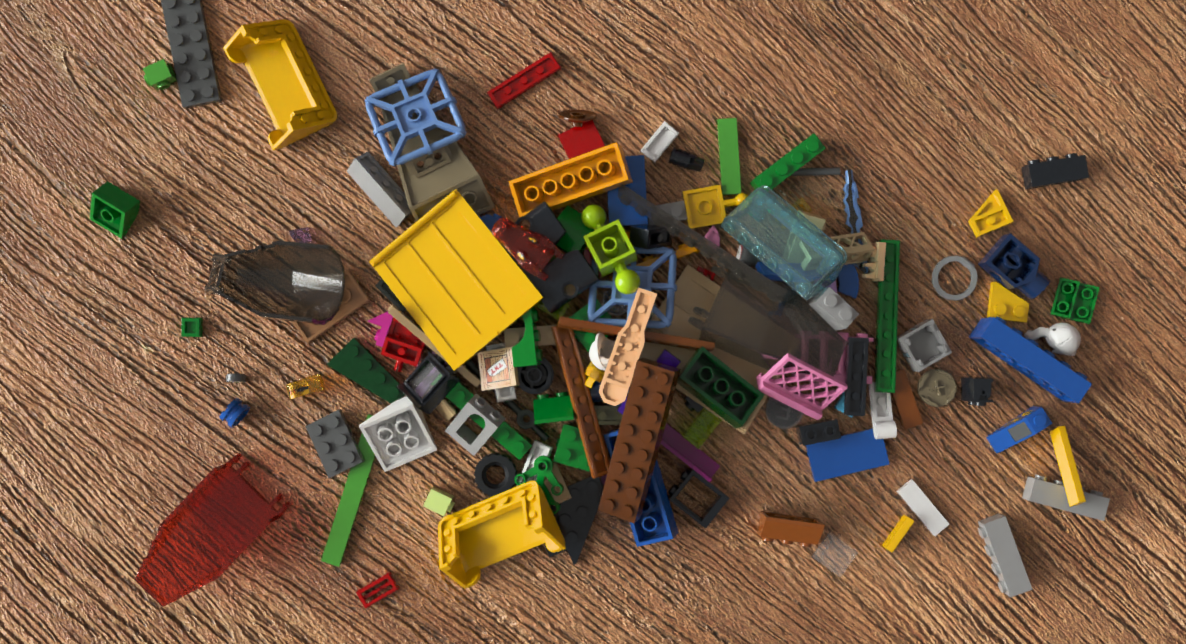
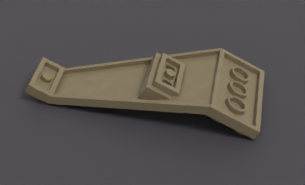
M403 62L370 78L369 81L374 91L377 92L398 83L401 79L404 81L411 78ZM416 84L406 88L409 97L421 93ZM400 90L379 100L395 104L405 98ZM382 109L385 124L395 120L392 112ZM434 112L437 120L441 121L436 112ZM413 113L410 119H417L419 115ZM398 128L388 131L393 151L401 136ZM435 128L425 132L428 143L431 144L450 136L451 133ZM420 135L407 140L400 156L424 147ZM457 142L437 149L431 155L426 154L407 163L397 165L408 207L416 222L455 189L459 191L477 215L495 208L478 171ZM435 153H441L439 158L434 157ZM422 161L424 164L423 166H417V162Z

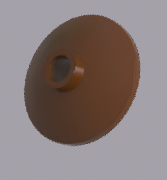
M564 110L558 113L561 119L572 122L574 127H582L584 122L597 118L596 113L586 110Z

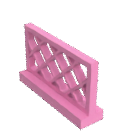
M789 353L778 361L766 374L760 373L756 376L760 392L816 420L823 416L822 410L848 388L846 383ZM789 361L795 364L794 367H783ZM807 370L810 372V374L799 376L798 374L799 371ZM796 372L794 377H784L786 373ZM782 374L781 379L771 378L774 375ZM822 378L825 380V382L813 383V379ZM799 381H811V384L799 385ZM797 382V386L789 387L785 385L786 383ZM838 386L836 390L828 391V387ZM825 387L824 392L814 393V389ZM811 390L812 393L803 394L800 391ZM826 397L821 403L815 400V398Z

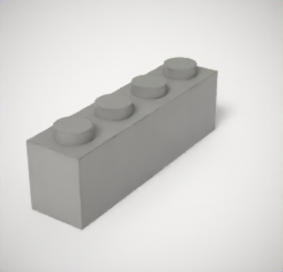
M1035 475V478L1027 477L1022 499L1101 521L1105 520L1110 501L1109 498L1103 497L1102 492L1091 490L1090 493L1084 492L1086 502L1070 507L1064 483L1058 480H1054L1053 483L1047 482V477Z
M996 514L979 520L978 532L981 538L985 540L986 545L984 548L993 562L991 568L994 574L998 576L1000 591L1009 597H1013L1033 590L1006 516Z

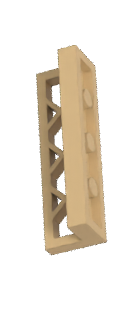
M864 232L804 240L799 243V246L806 257L800 266L803 271L866 262L875 249ZM860 239L864 245H861L855 242L854 240ZM839 242H844L848 244L849 247H845L839 244ZM823 244H827L833 247V249L830 250L824 247ZM811 246L817 249L818 251L811 252L808 247Z

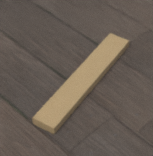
M392 304L388 308L390 315L446 361L415 322L395 305ZM464 364L456 369L475 387H478L481 383V380Z

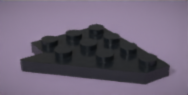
M589 476L567 486L572 498L560 503V510L553 514L565 539L566 549L553 553L547 549L546 543H544L549 557L568 550L573 564L577 563L600 504L603 485L599 477L592 478V476ZM551 505V509L556 511V506Z

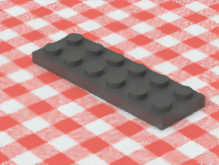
M161 0L182 107L187 109L221 102L222 97L202 0Z

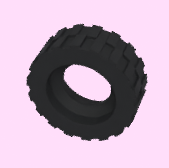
M491 453L483 457L476 465L474 480L478 485V489H481L482 493H486L488 496H495L512 489L515 484V476L517 475L516 465L505 454ZM493 465L501 466L505 471V479L499 484L489 482L486 477L488 468Z

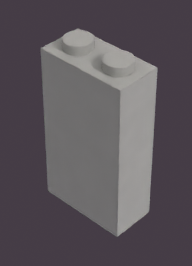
M830 287L813 292L801 306L828 332L846 329L859 315L855 309Z

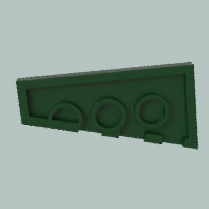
M353 338L326 364L390 404L405 396L397 387L400 384L397 379L356 338Z

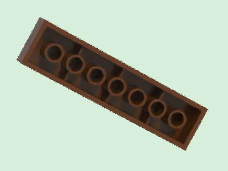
M647 358L637 360L598 511L632 523H636L641 518L681 369Z

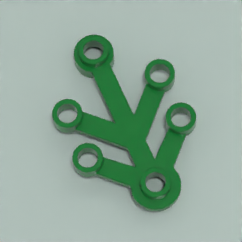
M542 455L536 458L534 467L516 475L514 481L517 485L526 483L528 478L537 474L536 482L541 486L550 508L551 505L556 506V511L552 510L553 514H556L560 510V504L554 500L544 484L545 476L552 485L551 492L553 495L559 496L562 494L564 486L558 482L552 472L553 462L551 458ZM541 462L546 465L545 469L541 468ZM519 476L523 477V482L519 481ZM555 486L560 488V492L555 491Z

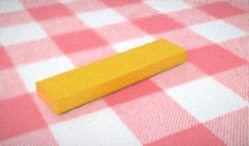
M1058 426L1050 431L1069 506H1077L1086 502L1066 427Z

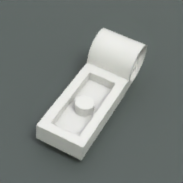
M872 382V384H868L874 437L875 439L896 438L897 427L895 421H893L890 393L874 392L875 382Z

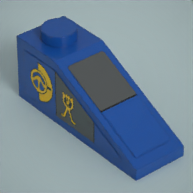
M1032 406L988 435L986 439L994 451L999 453L1036 435L1051 425L1052 421L1042 407Z

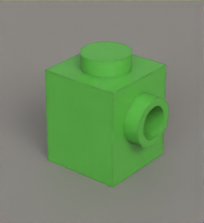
M165 59L143 68L146 83L157 90L167 89L170 87V84L177 81L171 63Z

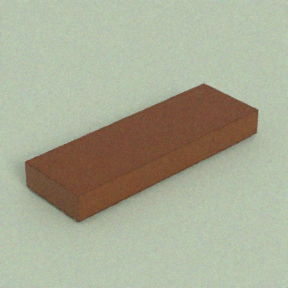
M905 370L896 371L895 393H891L903 429L906 430L923 424Z

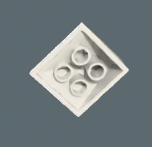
M407 396L394 401L359 425L384 472L437 451L436 444L422 411Z

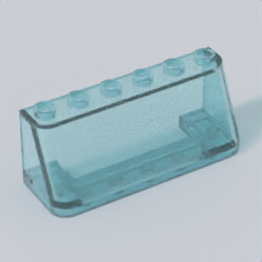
M761 185L747 196L723 219L720 226L807 301L833 283L847 261V254L841 246L766 185Z

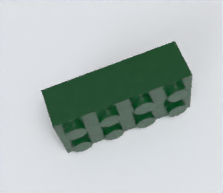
M703 346L695 351L683 367L677 381L680 386L734 428L744 425L764 397L762 392Z

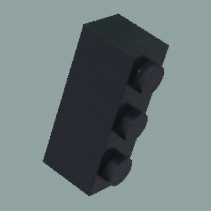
M1077 153L1065 155L1063 159H1059V156L1046 158V162H1040V159L1028 161V165L1021 167L1025 190L1089 178L1086 156H1078Z

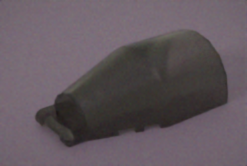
M275 241L270 245H259L251 250L244 249L225 255L213 254V264L208 285L204 288V292L221 295L263 318L324 325L334 318L340 308L344 296L345 273L340 255L329 245Z

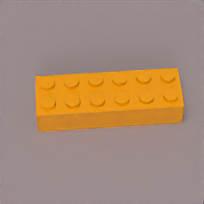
M617 142L508 181L519 218L544 201L553 211L633 183L622 146Z

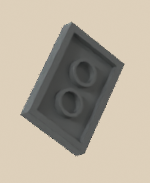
M341 409L305 426L328 478H333L365 462Z

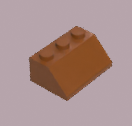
M760 511L757 534L762 537V540L768 542L778 539L784 544L800 542L801 546L812 547V544L818 545L825 525L815 518Z

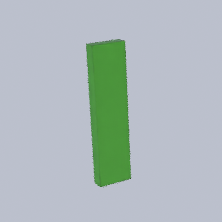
M737 118L717 119L722 196L738 195L741 193Z

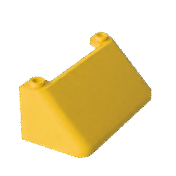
M282 19L243 24L223 47L229 60L236 64L245 63L277 129L271 131L268 135V141L273 151L282 149L336 121L337 112L296 27L289 20Z
M528 481L447 515L438 524L439 569L464 589L475 585L479 581L481 576L480 569L546 543L547 549L553 553L566 549L562 532L541 486L536 481Z

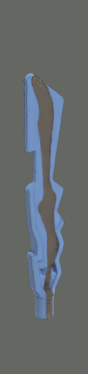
M846 170L843 202L845 204L844 211L848 216L845 224L851 228V234L860 233L863 223L861 211L857 203V198H859L858 190L853 179V171ZM860 239L854 240L855 242L864 245ZM867 261L854 263V266L863 273H868V267H863V264L867 263Z

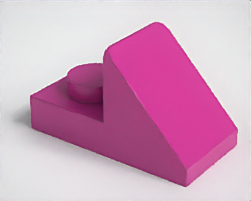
M388 311L367 321L382 326L381 330H377L374 338L376 340L375 345L383 347L393 316Z

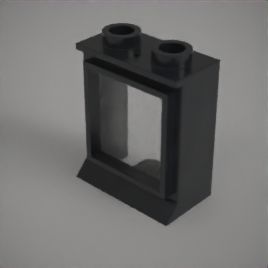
M428 352V356L404 383L397 385L418 409L428 415L432 413L460 381L455 375L457 371H454L449 364L446 366L444 364L446 361L439 355L435 356L431 352Z

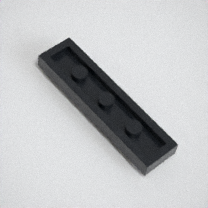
M848 337L845 383L848 388L845 390L844 415L865 416L869 338Z

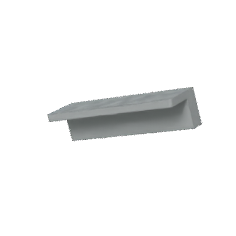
M369 152L353 160L347 173L395 227L400 226L405 218L412 215L403 190Z

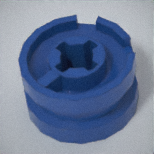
M236 398L221 413L220 419L227 421L228 426L234 428L244 419L250 407L247 404H242L241 399Z

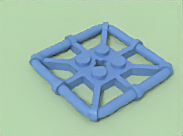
M436 68L404 81L401 79L398 83L377 91L369 97L367 96L364 101L374 128V136L378 138L385 158L394 167L426 154L431 155L433 151L464 138L467 133L456 105L457 100L452 96L445 77ZM428 79L421 93L409 97L407 87ZM435 81H438L445 99L431 104L428 96ZM400 90L405 98L395 104L379 100ZM374 107L392 112L395 120L381 125ZM449 107L457 126L437 120L434 112ZM413 113L419 115L417 119H410ZM398 128L401 136L392 153L385 133ZM440 128L454 134L429 144L425 132ZM420 135L424 147L400 156L407 140Z
M633 246L636 255L663 254L650 266H636L637 261L631 263V266L626 267L639 275V288L651 292L652 290L667 291L666 316L654 305L652 312L661 321L649 320L646 328H668L672 325L675 292L677 291V285L675 284L676 251L673 248L667 247L643 249ZM592 258L591 267L598 276L599 270ZM669 260L668 283H652L653 272ZM616 271L613 272V281L596 282L589 287L588 321L624 327L637 291L633 294H623L618 291L615 285ZM597 288H612L611 299L595 312ZM614 305H628L627 319L600 317Z

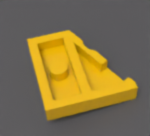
M996 189L968 222L975 237L978 238L1010 225L1014 221L998 189Z
M991 282L987 318H996L997 316L1005 321L1027 323L1029 303L999 283Z

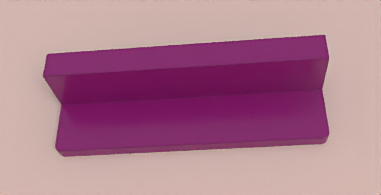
M666 423L661 444L708 482H711L712 476L719 469L720 465Z

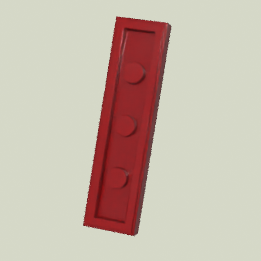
M550 52L491 89L487 94L498 110L560 71L561 67Z

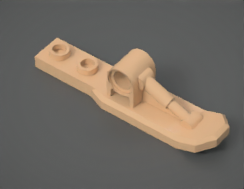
M638 287L626 325L618 333L600 385L599 394L604 403L617 406L626 400L636 362L640 359L645 344V330L657 298V293Z

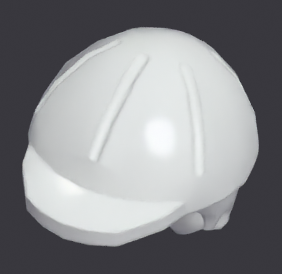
M1063 322L1056 323L1049 328L1038 327L1033 331L1028 330L1024 334L1027 340H1037L1040 337H1044L1048 345L1055 349L1052 350V353L1055 352L1056 354L1075 356L1081 341L1079 331L1074 326Z
M603 333L596 335L595 341L591 344L589 350V357L598 369L605 371L615 341L608 339Z

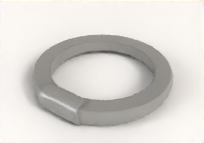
M964 256L945 257L936 264L932 272V284L935 291L944 299L958 301L968 297L976 288L978 281L975 264ZM953 261L961 263L970 271L971 275L969 287L958 295L946 293L938 282L941 268Z

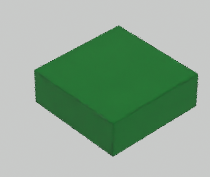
M181 318V337H203V318Z

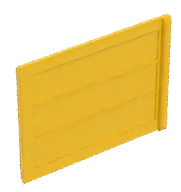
M457 189L452 191L369 261L454 371L544 298Z

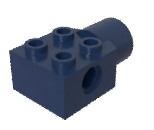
M1011 233L1002 235L978 263L981 268L1006 289L1017 287L1029 299L1037 297L1050 283V279L1038 270L1040 258Z

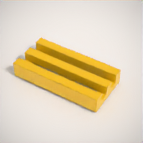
M903 514L882 546L890 552H894L913 525L914 520Z

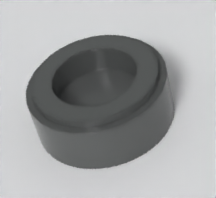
M238 373L227 374L226 382L244 383L246 382V375Z

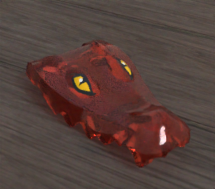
M505 217L500 218L492 228V235L505 246L517 263L528 273L546 281L548 275L542 272L552 256L555 255L557 258L562 259L565 255L544 235L516 225Z

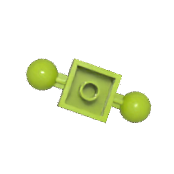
M596 204L588 205L583 210L581 218L583 224L590 229H594V231L583 236L599 272L604 277L616 271L615 285L618 291L623 294L635 293L638 287H640V277L635 271L627 269L626 265L637 261V255L619 219L604 225L606 221L605 210Z

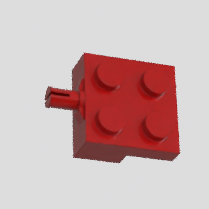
M393 317L388 335L385 337L381 355L397 360L394 370L402 372L404 363L416 367L421 363L426 344Z

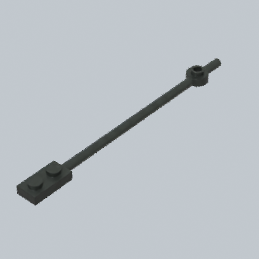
M381 279L375 287L404 313L406 308L385 281ZM469 359L464 364L480 379L479 367ZM513 400L504 402L517 415V423L521 428H531L544 442L550 437L538 424H535L533 411L529 409L522 410ZM525 415L530 417L529 422H524L523 417Z

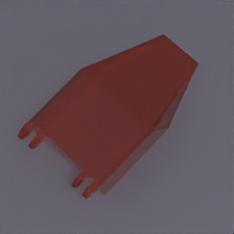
M240 453L227 463L215 467L160 524L159 531L155 540L150 545L151 548L147 557L143 560L135 581L162 607L218 579L244 557L290 508L291 503L288 501L277 511L273 506L282 499L283 495L280 493L269 503L241 475L250 466L248 461L243 463L238 470L232 467L241 459L242 455Z

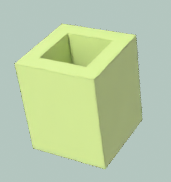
M433 487L423 507L444 516L447 512L451 513L455 502L452 501L454 496Z

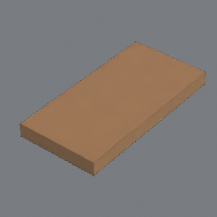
M348 269L285 313L305 342L309 344L366 305L371 299L350 269Z

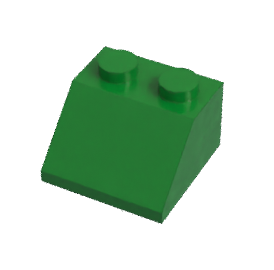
M107 181L92 192L90 220L122 239L139 214L140 201Z
M568 392L556 393V397H549V394L537 395V399L533 400L535 424L574 420L575 418Z

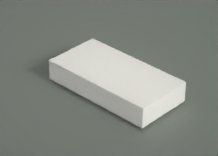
M664 121L640 152L655 163L679 135V132Z

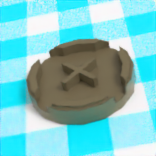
M931 369L919 378L917 392L925 404L933 407H942L949 404L955 398L957 386L953 376L947 371Z

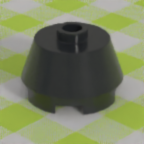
M545 358L540 361V365L517 368L519 387L529 394H540L546 391L553 382L554 371L549 361Z

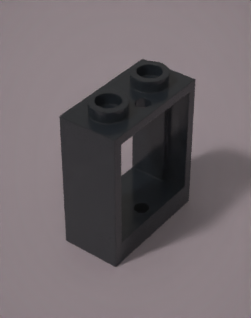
M692 468L690 470L686 469L680 476L682 480L679 484H674L668 491V494H670L668 498L706 529L730 498ZM692 476H695L718 495L701 517L676 498Z

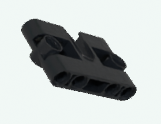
M544 201L526 215L518 218L515 223L499 233L497 237L511 258L544 297L541 301L552 314L600 279L579 249L563 254L550 263L544 261V254L555 247L567 233L551 208ZM524 220L530 222V228L527 231L521 228ZM527 237L535 238L537 240V243L540 244H534L530 242ZM517 251L525 257L524 260L519 258ZM569 284L574 285L576 288L573 295L566 293V286Z

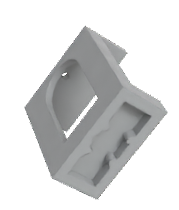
M475 394L447 427L445 432L475 456L506 418L490 406L485 399ZM471 414H478L485 421V428L479 435L475 434L464 424Z

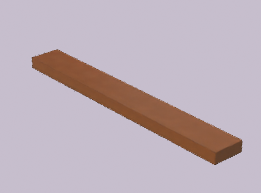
M560 317L557 325L559 328L595 334L603 333L613 337H617L623 328ZM645 331V342L691 350H697L703 346L709 352L713 351L715 347L714 342Z
M553 326L551 327L591 476L592 478L607 475L610 463L588 386L584 385L587 379L574 331Z

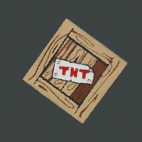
M512 347L478 353L482 391L519 386L517 367H513Z

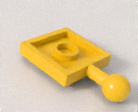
M721 185L682 192L689 230L727 223L725 207L737 206L739 208H746L750 203V198L745 193H740L732 199L723 200Z

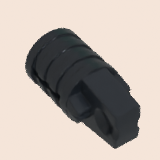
M673 147L668 163L683 167L684 169L701 172L704 159L697 157L691 152Z

